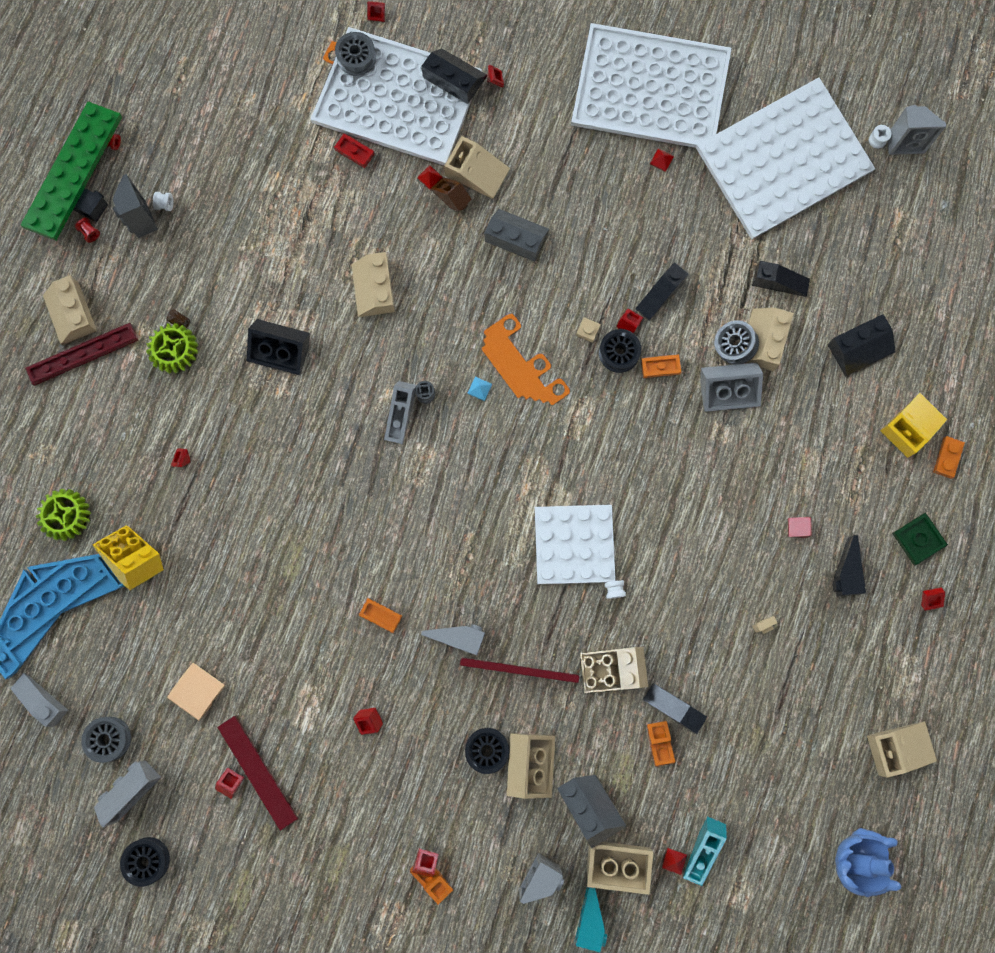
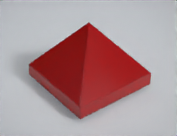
M368 1L367 20L385 22V3Z
M489 65L487 82L504 87L502 71Z
M658 148L650 165L666 172L674 156Z
M430 165L417 177L430 190L443 178Z
M178 448L171 466L181 468L191 463L188 450Z
M667 848L661 868L681 875L687 854Z

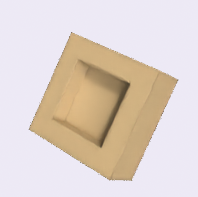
M583 317L576 336L593 343L601 324Z
M771 616L752 625L755 632L762 631L765 634L774 629L773 625L777 624L774 616Z

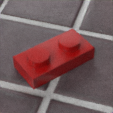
M345 133L334 146L335 151L363 168L368 165L375 155L372 149Z

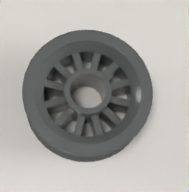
M350 32L343 35L337 41L335 54L342 71L349 75L359 76L366 74L373 68L376 62V53L373 41L369 36L361 32Z
M735 320L724 324L718 330L714 345L717 353L727 363L733 365L744 364L750 361L757 353L759 338L751 325L744 321ZM736 340H740L739 344L733 345Z
M98 718L89 723L85 728L81 739L82 749L86 756L95 762L105 763L121 758L127 752L131 743V733L127 724L119 718ZM106 734L110 738L109 743L107 745L103 741V738Z

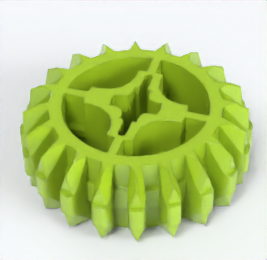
M167 323L165 329L163 326H160L159 332L153 330L154 337L149 336L152 342L146 343L147 347L150 348L146 350L147 354L150 355L148 359L153 362L154 367H159L160 371L164 372L166 370L167 373L171 374L173 370L175 373H178L179 368L185 371V365L191 367L190 360L196 361L193 355L198 354V350L195 349L198 347V343L195 342L196 337L192 335L191 330H186L185 326L181 325L179 327L176 323L171 326ZM179 336L183 338L172 340L170 337ZM165 357H166V358L173 357L175 360H173V361H165V360H162V359L165 358Z
M60 489L59 492L54 490L52 491V496L49 494L45 495L47 500H41L40 502L43 506L42 508H37L38 511H41L40 514L36 515V518L41 519L37 522L38 526H42L40 530L46 533L47 537H53L54 540H60L61 538V540L66 541L68 537L75 539V534L82 535L80 529H87L84 523L90 522V519L86 518V516L91 514L90 511L86 510L90 507L89 504L85 503L86 498L80 497V493H74L71 489L67 491ZM71 500L75 506L67 507L63 501ZM60 522L64 529L57 530L52 523Z

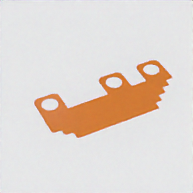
M513 314L506 315L484 330L486 338L483 339L485 346L482 347V351L517 398L524 396L525 399L531 397L534 401L540 399L542 403L549 401L551 405H554L570 393V389L560 378L545 387L538 377L551 368L547 358L540 353L526 362L508 337L521 328L520 322ZM507 319L515 321L516 326L513 330L505 329L504 322ZM543 359L546 363L543 370L535 369V360ZM554 385H563L564 393L562 395H555L552 390Z

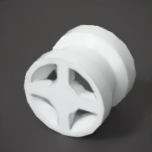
M879 125L869 136V143L872 147L879 149L885 146L892 134L889 127Z
M155 192L153 195L154 209L171 211L173 208L172 194Z
M624 580L605 583V588L608 590L607 599L626 596V592L623 591Z

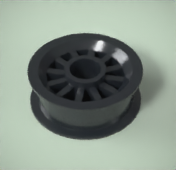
M625 329L612 330L601 341L599 348L600 361L605 368L612 372H627L635 367L640 358L641 343L638 337L631 331ZM622 348L625 353L618 354L615 349Z
M481 728L475 731L467 740L465 757L468 764L475 771L482 774H492L499 771L506 764L509 757V745L505 736L498 730ZM482 736H486V742L483 741ZM488 736H493L491 742H488ZM496 738L499 742L493 745ZM477 739H479L480 742H481V745L478 744V743H476L475 741H476ZM501 744L502 749H495V747ZM473 745L479 747V749H472ZM484 745L492 747L493 753L490 756L482 754L481 749ZM472 752H479V754L473 757ZM495 752H502L501 757L495 754ZM481 756L482 758L478 763L475 759ZM493 756L496 757V758L499 759V760H498L497 762H495L494 759H493ZM484 759H486V766L481 765ZM488 759L492 761L493 765L489 766Z
M145 837L131 843L126 847L120 859V870L124 879L138 887L149 886L158 881L169 868V851L162 841L153 837ZM142 857L148 859L149 864L147 867L142 864Z

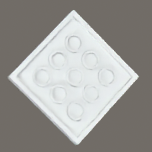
M612 505L535 507L537 585L607 583L615 581Z

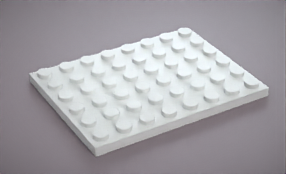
M591 23L571 126L696 148L699 143L716 135L731 48Z
M348 27L346 34L361 32L371 38L376 53L375 65L366 74L353 76L341 70L336 57L312 114L311 122L440 165H445L452 153L471 101L466 104L423 78L421 66L430 55L429 52Z
M820 78L811 81L696 146L697 151L751 240L875 170V167Z

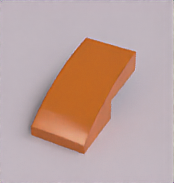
M667 721L647 724L655 767L674 764L675 758Z
M413 867L410 869V873L437 904L441 903L453 891V888L437 869H435V874L432 877L413 873Z

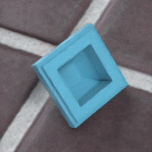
M475 377L467 394L485 401L492 384Z

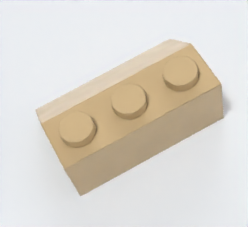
M386 252L367 254L352 263L358 317L395 312Z
M71 275L52 282L43 294L60 344L64 345L97 332L79 282Z
M778 308L752 309L748 324L751 325L758 335L759 348L755 356L746 363L757 362L760 368L775 371L780 365L794 313Z
M510 734L507 796L523 799L552 798L555 736Z
M601 842L592 849L589 845L587 887L650 895L653 850L650 847Z

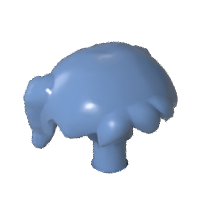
M862 828L854 831L851 836L844 839L838 846L835 857L836 872L842 885L850 892L865 897L900 890L901 884L890 879L894 873V865L889 860L888 848L897 846V839L887 838L874 831Z

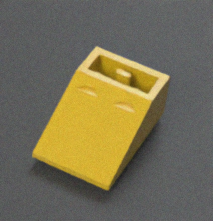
M919 393L880 431L908 458L916 454L948 419Z
M127 525L93 544V547L114 575L129 590L164 570L160 554Z

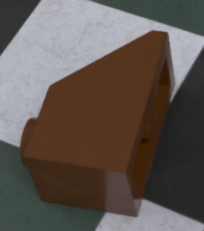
M445 177L431 188L432 192L450 209L458 212L464 210L472 200L461 182Z

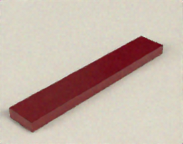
M127 323L30 365L25 369L31 384L35 386L139 340L133 325Z
M461 658L460 666L579 683V676L576 674Z
M233 716L218 726V730L279 830L281 831L297 820L296 813L238 718Z

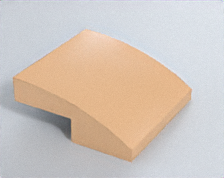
M192 663L171 690L167 699L200 721L212 706V702L225 688V685Z

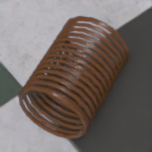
M175 309L171 310L166 318L173 325L175 322L179 326L185 323L186 328L190 323L189 318Z

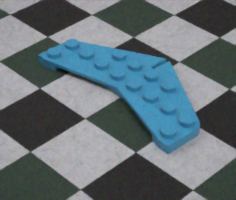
M99 554L27 567L37 582H35L27 570H23L0 618V673L5 679L11 678L18 672L62 613L125 587Z

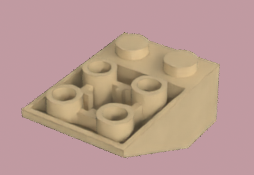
M463 136L460 137L444 165L446 177L461 182V184L494 199L510 170L507 165L478 143Z
M644 647L580 653L584 693L648 687Z
M925 721L867 735L879 776L888 778L937 762Z

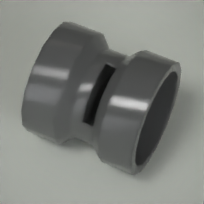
M422 381L417 384L415 388L417 399L423 404L431 403L435 398L433 385L428 381Z

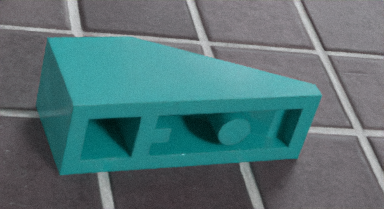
M707 816L683 874L684 879L703 886L727 839L726 824Z
M586 887L574 942L577 947L601 952V947L606 945L607 934H605L596 889Z

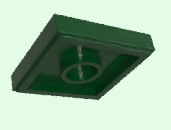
M926 512L892 533L914 566L948 545Z

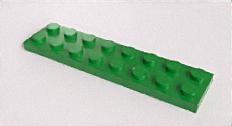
M87 101L21 223L24 229L57 241L122 119L120 113Z

